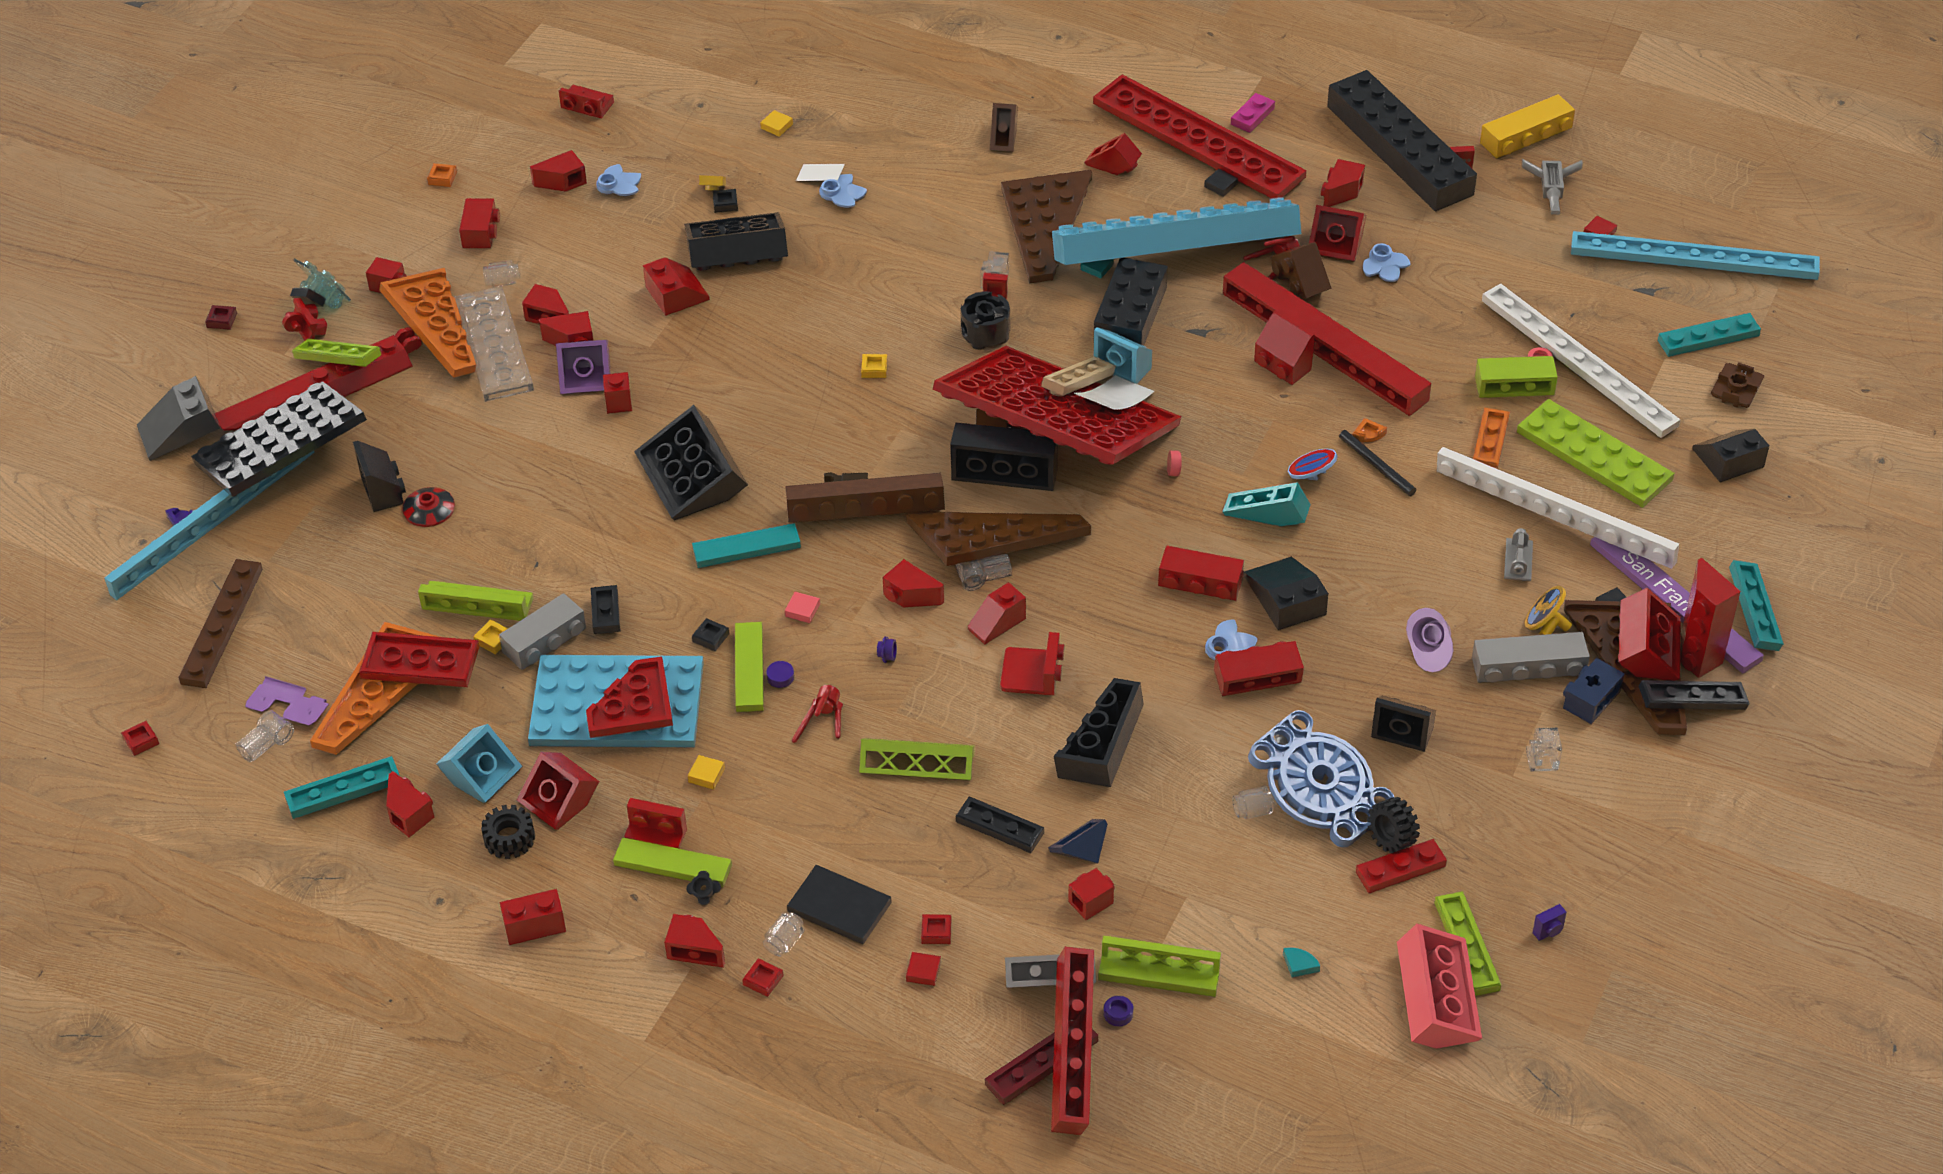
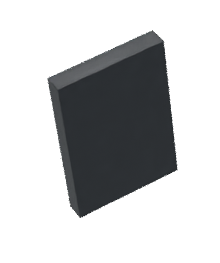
M815 865L788 903L787 912L860 944H864L892 901L889 895L819 865Z

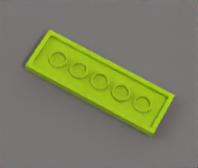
M1547 399L1517 426L1518 434L1642 508L1674 479L1675 473L1550 399Z

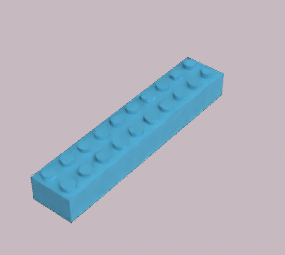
M1280 197L1271 198L1270 203H1261L1259 200L1246 202L1247 206H1238V204L1233 203L1223 205V209H1214L1213 206L1202 207L1200 212H1191L1189 209L1176 211L1177 215H1168L1164 212L1153 214V218L1132 216L1129 217L1130 221L1108 219L1106 224L1085 222L1079 228L1073 227V225L1058 226L1059 230L1052 231L1054 258L1064 265L1299 235L1302 234L1299 205L1291 203V200H1284V198Z

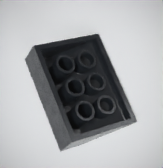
M779 212L684 224L691 267L700 271L708 270L714 265H720L724 268L732 267L738 262L751 265L759 263V260L768 259L771 262L781 261L783 257L788 256L785 227Z
M692 405L634 451L674 521L726 502L748 486L710 419L695 405Z

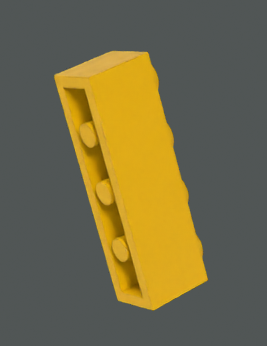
M1557 94L1483 124L1480 144L1497 159L1572 128L1575 109Z

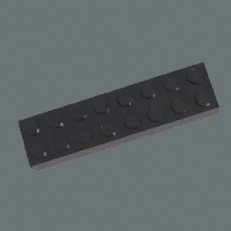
M1368 70L1329 85L1327 107L1435 212L1474 196L1477 173Z

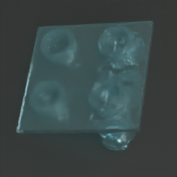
M295 258L293 259L309 276L307 280L301 282L300 288H310L326 299L325 305L332 309L340 308L343 298L348 301L351 300L344 293L346 289L334 281L335 277L326 270L322 272L317 271L318 268L307 260L302 263Z

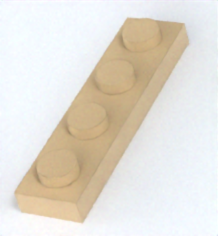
M1094 356L1043 377L1041 386L1050 390V393L1053 395L1064 396L1112 376L1115 365Z

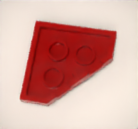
M662 656L635 660L628 667V672L621 679L617 678L604 691V696L596 704L592 703L587 708L586 715L590 738L673 726Z

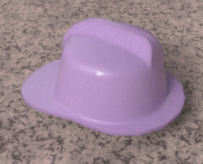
M1418 609L1412 613L1406 627L1414 658L1418 666L1425 671H1441L1447 667L1453 655L1450 626L1435 609Z

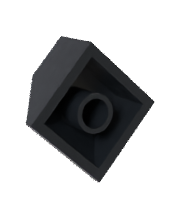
M1756 429L1735 430L1695 444L1692 449L1721 483L1765 467L1770 445Z
M354 441L353 445L360 476L373 512L402 505L404 503L402 493H406L403 479H397L396 477L399 475L396 461H390L387 451L360 441Z
M1383 695L1377 697L1371 737L1425 752L1434 728L1436 710L1401 701L1397 698Z

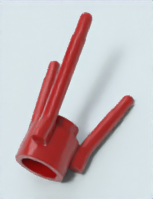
M1294 236L1265 242L1264 245L1271 247L1243 257V260L1253 259L1273 251L1275 254H1279L1300 245ZM1272 272L1268 278L1273 280L1277 275Z
M831 685L820 687L817 698L813 699L809 711L792 738L793 743L797 742L813 714L818 717L820 713L830 714L832 711L835 712V737L837 739L841 737V710L843 703L839 701L840 691L836 687Z

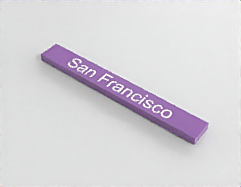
M1596 537L1591 538L1590 545L1639 587L1642 589L1649 588L1664 603H1671L1672 610L1681 617V622H1684L1690 596L1687 590L1651 560ZM1731 629L1724 658L1743 674L1762 662L1764 655L1736 631Z

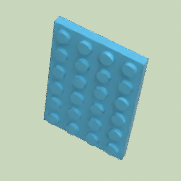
M540 655L528 735L529 746L695 747L704 665L703 656H662L673 726L590 738L586 715L587 708L592 703L596 704L604 696V691L617 678L621 679L628 672V667L635 660L660 656Z

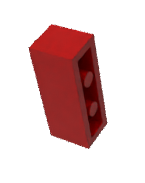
M1166 545L1159 566L1158 586L1237 601L1243 580L1244 560Z
M1280 641L1273 645L1252 646L1248 649L1234 652L1225 651L1221 654H1216L1214 672L1222 697L1301 683L1304 671L1296 641Z

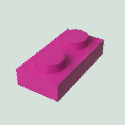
M1255 93L1231 117L1230 125L1251 133L1275 109V101Z

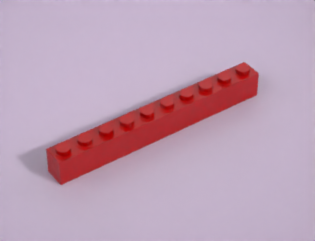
M1243 262L1224 275L1223 295L1266 323L1272 313L1278 310L1315 333L1313 354L1406 415L1411 416L1429 402L1431 382L1393 359L1387 353L1379 350L1367 340L1362 339L1331 317L1317 310L1311 304L1300 299L1294 293L1286 290L1274 280L1269 279L1255 268Z

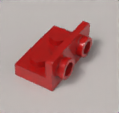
M574 84L569 89L560 88L559 90L561 108L601 119L614 103V96Z
M630 798L626 806L629 825L624 837L680 849L687 831L685 810L683 808Z

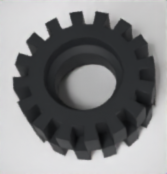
M1392 797L1374 804L1368 811L1370 816L1367 817V821L1371 823L1368 829L1369 831L1373 830L1374 833L1371 837L1373 840H1378L1376 843L1378 847L1383 846V851H1389V853L1412 846V844L1417 842L1416 838L1420 834L1416 831L1420 829V825L1415 823L1418 817L1416 814L1412 815L1411 813L1414 809L1412 806L1406 807L1408 802L1406 800L1401 801L1400 797Z
M501 805L502 810L500 811L497 807L492 809L493 815L488 812L485 815L486 820L482 821L481 827L484 845L486 849L488 848V852L491 855L495 852L497 858H501L502 854H504L505 859H510V854H514L515 858L520 857L519 851H522L524 854L528 852L527 846L532 847L533 840H535V831L530 813H525V809L522 807L517 811L516 805H511L510 809H507V805ZM513 827L519 829L510 836L498 835L505 828Z

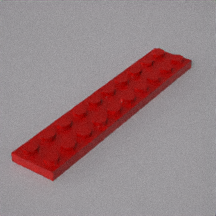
M1123 74L1093 96L1094 105L1201 162L1238 178L1239 182L1269 198L1284 197L1306 178L1307 170Z

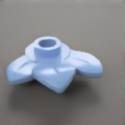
M620 164L610 166L598 177L596 182L597 190L601 193H615L619 196L633 195L639 191L636 186L640 182L641 173L623 172Z
M843 174L839 176L838 181L835 179L825 180L819 189V193L823 199L832 201L839 207L850 208L855 206V201L865 196L867 189L852 184V174Z
M1380 243L1373 246L1370 250L1369 258L1364 260L1363 272L1368 277L1378 274L1386 282H1395L1400 277V268L1409 267L1411 263L1404 254L1393 252L1389 245Z
M1234 619L1226 620L1217 626L1215 635L1207 640L1205 651L1211 659L1215 660L1216 654H1221L1225 651L1245 650L1255 646L1257 637L1237 632L1236 621ZM1219 646L1223 651H1216L1214 647Z

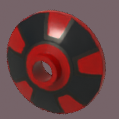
M427 487L411 493L405 499L402 509L404 517L411 524L420 527H431L439 525L450 518L455 509V502L448 491L437 487Z

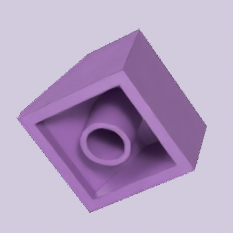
M608 340L556 344L560 394L604 391L603 375L610 374Z

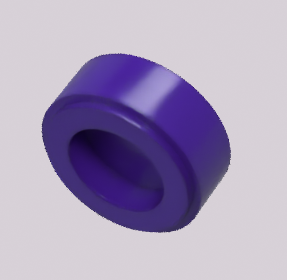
M776 661L767 668V681L773 687H787L794 680V669L788 662Z
M1124 996L1109 998L1104 1004L1103 1014L1105 1020L1113 1026L1127 1025L1133 1018V1004Z

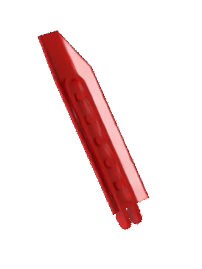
M411 327L402 328L397 331L395 336L392 335L369 345L379 347L382 355L366 367L328 363L216 412L215 415L219 426L223 431L238 430L247 421L256 420L263 416L268 409L277 408L284 404L291 396L300 395L307 391L312 384L321 383L322 381L340 395L346 397L413 367L408 354L421 347L422 341L418 336H415V332Z

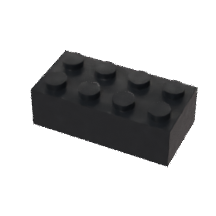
M1120 258L1094 320V330L1097 327L1105 329L1144 346L1167 289L1168 266L1131 258Z
M955 422L950 443L952 481L1054 491L1058 471V444L1054 443L1053 439L1034 435L1030 430Z

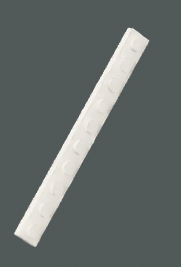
M1500 283L1483 293L1482 302L1542 348L1551 351L1555 358L1657 436L1662 438L1679 427L1680 419L1504 285Z
M1442 447L1438 452L1437 472L1445 476L1454 478L1672 569L1677 563L1679 543L1445 447Z

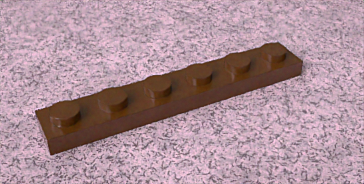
M235 560L178 677L181 685L207 688L263 570L261 562Z

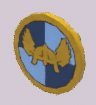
M1558 585L1540 596L1526 616L1525 627L1532 631L1543 626L1539 632L1540 635L1552 634L1557 626L1565 632L1568 631L1572 623L1558 612L1565 600L1566 590Z

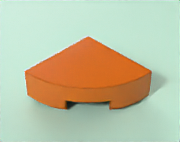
M1364 418L1352 435L1360 442H1373L1387 434V427Z

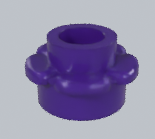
M885 636L882 641H878L877 656L882 657L884 663H887V660L895 661L897 655L896 639H889Z

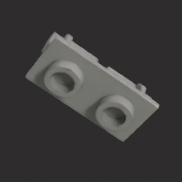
M1517 529L1513 533L1512 538H1506L1504 579L1531 581L1533 541L1529 540V535L1525 529Z

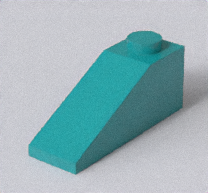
M1296 482L1229 493L1222 512L1225 516L1277 526H1287L1305 523L1311 504L1299 483Z

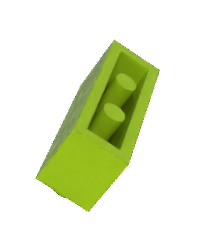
M1553 356L1477 359L1475 380L1479 398L1555 395L1558 376Z

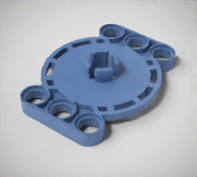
M1296 710L1253 744L1248 754L1249 762L1257 769H1268L1269 789L1275 801L1284 812L1308 826L1330 829L1331 841L1339 847H1348L1369 830L1368 826L1371 825L1370 822L1359 821L1355 813L1364 812L1370 816L1368 811L1376 804L1374 801L1375 796H1381L1387 800L1394 797V794L1385 787H1373L1371 770L1364 757L1356 748L1334 735L1312 732L1313 719L1310 714L1302 710ZM1297 719L1303 721L1306 724V729H1297L1292 721ZM1283 735L1288 743L1285 745L1278 744L1274 740V736ZM1263 750L1267 752L1269 759H1259L1255 755V751ZM1325 774L1328 776V780L1325 784H1320L1317 781H1315V779L1322 780L1325 777ZM1274 780L1278 781V786L1281 791L1280 793L1278 792ZM1337 828H1346L1349 830L1351 837L1343 838L1339 836Z

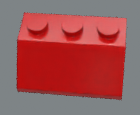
M1645 588L1622 599L1619 614L1618 654L1621 666L1628 669L1636 677L1672 681L1680 679L1681 617L1649 588Z

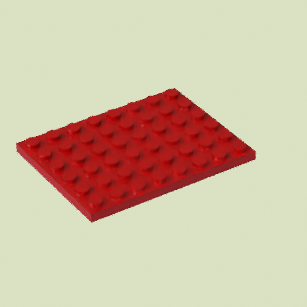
M1004 346L934 380L932 389L941 393L947 399L959 400L966 407L983 410L990 417L1005 419L1012 426L1029 429L1034 435L1046 436L1053 439V442L1058 445L1070 446L1075 448L1076 452L1083 455H1092L1099 458L1101 463L1108 465L1117 463L1178 427L1182 417L1145 401L1125 409H1112L1074 394L1090 391L1102 385L1098 382L1064 396L1053 395L1050 393V390L1041 386L1043 377L1060 371L1063 368L1009 346Z

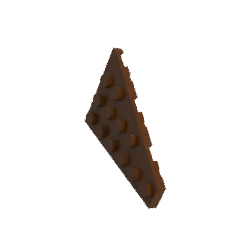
M1092 170L1001 182L1002 194L1029 284L1052 281L1054 279L1056 268L1060 262L1054 258L1052 231L1059 230L1058 226L1073 225L1074 227L1076 216L1079 215L1083 205V198L1086 197L1087 188L1090 181H1092Z
M906 513V523L946 566L1091 535V525L1080 514Z
M1565 600L1564 612L1578 631L1583 632L1585 640L1600 660L1625 673L1622 689L1657 735H1686L1685 709L1646 708L1638 687L1642 680H1672L1636 677L1619 663V614L1621 601Z

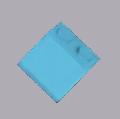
M1098 327L1094 330V356L1115 365L1113 376L1116 375L1138 384L1152 368V350L1111 331Z
M488 724L473 728L436 763L454 786L482 803L489 800L522 767Z

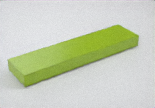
M307 339L292 350L295 359L366 367L382 355L380 348L377 346Z
M762 622L735 623L736 712L764 711Z
M623 837L613 859L614 866L692 881L698 876L700 871H707L713 881H718L722 888L732 867V861L728 858Z
M1464 892L1436 896L1434 903L1446 932L1466 938L1475 996L1500 991L1501 982Z

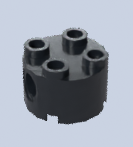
M984 291L976 292L964 300V304L960 308L961 332L964 339L971 343L974 349L982 350L985 347L996 346L1009 340L1010 306L1003 296L999 294L998 297L992 296V292Z

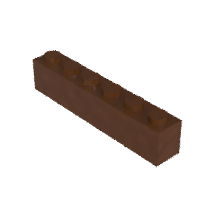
M941 472L785 486L789 523L945 510L944 486Z

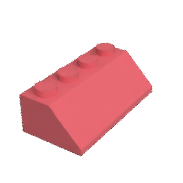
M1416 924L1397 941L1411 1041L1435 1049L1479 1041L1482 1039L1466 938Z

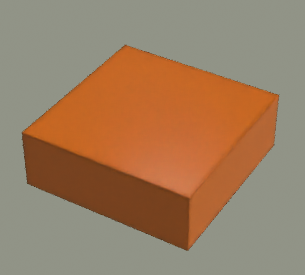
M433 163L427 177L428 185L451 187L457 174L456 166Z

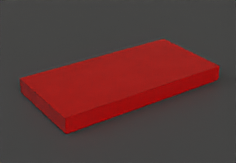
M372 631L359 671L360 679L468 688L480 647L479 640Z

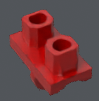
M294 298L295 309L293 312L285 314L282 321L284 328L289 332H299L304 341L315 339V336L325 335L327 322L324 318L317 319L318 308L316 305L304 304L301 298Z

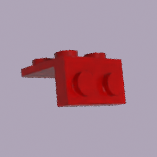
M1049 632L1047 650L1007 647L1004 654L1000 689L1003 692L1054 696L1056 681H1061L1062 665H1058L1059 660H1064L1065 644H1060V633Z

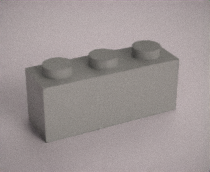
M563 593L499 634L502 652L523 670L529 665L536 663L541 655H546L552 650H556L560 645L585 630L584 611Z
M1094 954V979H1093V983H1096L1095 954ZM1059 955L1005 957L1006 988L1056 985L1057 958Z

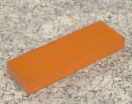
M1484 408L1473 456L1474 460L1498 469L1510 412Z

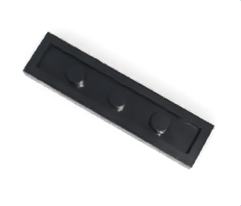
M1642 680L1638 686L1646 708L1746 710L1750 704L1741 682Z

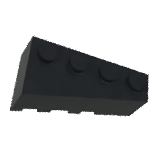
M1114 678L1095 702L1096 706L1090 714L1086 713L1081 720L1082 725L1066 739L1067 744L1062 750H1058L1053 756L1058 778L1106 787L1112 786L1144 705L1141 682Z

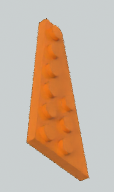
M445 268L381 282L379 291L453 378L475 372L476 362L471 347L467 343L465 329L461 325L462 319L455 298L451 295V286L446 279Z
M384 622L379 632L440 637ZM363 656L311 738L312 748L337 755L418 683L360 679L359 671L364 659Z

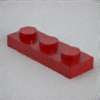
M1431 839L1356 865V874L1369 894L1446 867L1447 859L1436 841Z

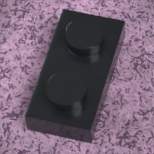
M617 585L591 587L593 633L621 632Z

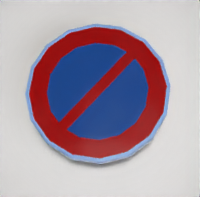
M1328 448L1309 452L1293 461L1288 468V473L1294 479L1308 478L1309 480H1318L1317 475L1326 473V470L1337 461L1338 456L1334 450Z

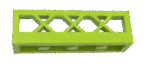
M429 581L428 585L421 584L418 590L422 610L521 621L527 617L533 601L532 592Z
M863 738L861 739L859 773L971 780L975 745ZM867 751H878L886 761L878 768L866 767ZM884 752H895V753L892 754V755L888 758V756H887ZM898 753H906L913 761L905 770L898 769L891 761ZM912 754L922 755L916 760V758ZM926 755H934L941 765L934 771H926L919 761ZM939 755L950 757L946 761H943V759ZM955 756L967 757L966 774L954 773L947 763ZM887 763H889V765H890L893 769H888V768H883V767H884ZM915 765H917V767H918L921 771H919V770H910V769L913 768ZM942 767H945V769H946L948 772H938V771H939Z
M1103 935L1098 980L1216 997L1221 952ZM1109 947L1119 948V949H1121V950H1123V951H1122V952L1112 951V950H1109ZM1141 952L1150 953L1152 956L1143 955ZM1171 956L1180 957L1181 960H1175V959H1172V958H1170V957H1171ZM1199 961L1214 962V965L1203 964Z

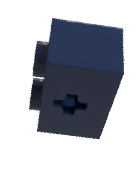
M1596 658L1589 666L1585 665L1581 669L1577 680L1569 682L1564 689L1563 696H1565L1563 709L1592 724L1621 692L1625 673Z

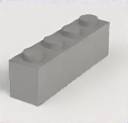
M1583 632L1474 640L1472 661L1478 683L1578 676L1581 669L1585 665L1588 666L1590 658Z

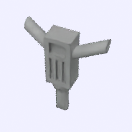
M1522 158V168L1541 178L1543 198L1549 199L1551 214L1559 215V198L1563 197L1564 191L1563 178L1581 170L1582 160L1562 169L1561 161H1542L1541 168Z

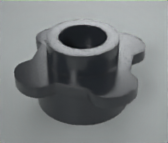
M700 871L698 876L687 885L686 890L690 895L698 898L700 905H707L710 902V898L715 893L720 892L721 885L718 881H713L707 871ZM703 885L706 886V890L704 891L701 890V887Z

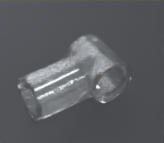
M1008 554L955 565L962 586L968 591H975L981 588L986 581L1012 576Z
M266 711L259 718L257 727L236 743L237 750L248 762L254 761L274 744L283 745L287 743L293 736L294 726L275 711Z

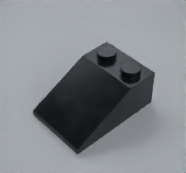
M1292 556L1243 572V576L1277 630L1327 615L1329 593L1318 576Z

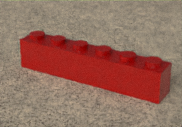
M1065 946L1057 958L1051 1132L1082 1135L1089 1125L1094 949Z

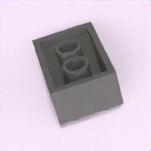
M196 376L172 387L137 424L150 461L220 429L210 399Z

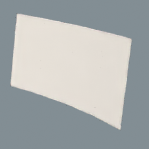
M1115 375L1106 383L1093 390L1074 394L1112 409H1125L1143 401L1155 391Z

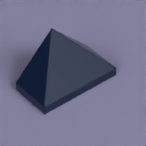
M1091 819L1049 846L1048 849L1051 853L1098 863L1108 824L1105 819Z

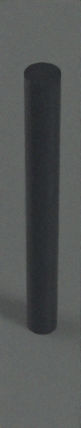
M1343 430L1339 434L1340 439L1407 495L1412 496L1415 494L1417 489L1347 430Z

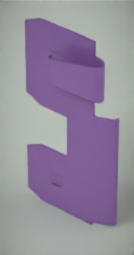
M265 676L263 684L256 688L246 701L245 707L263 712L275 700L290 703L284 711L283 718L309 726L317 721L329 704L326 703V699L316 696L311 698L304 697L305 687Z

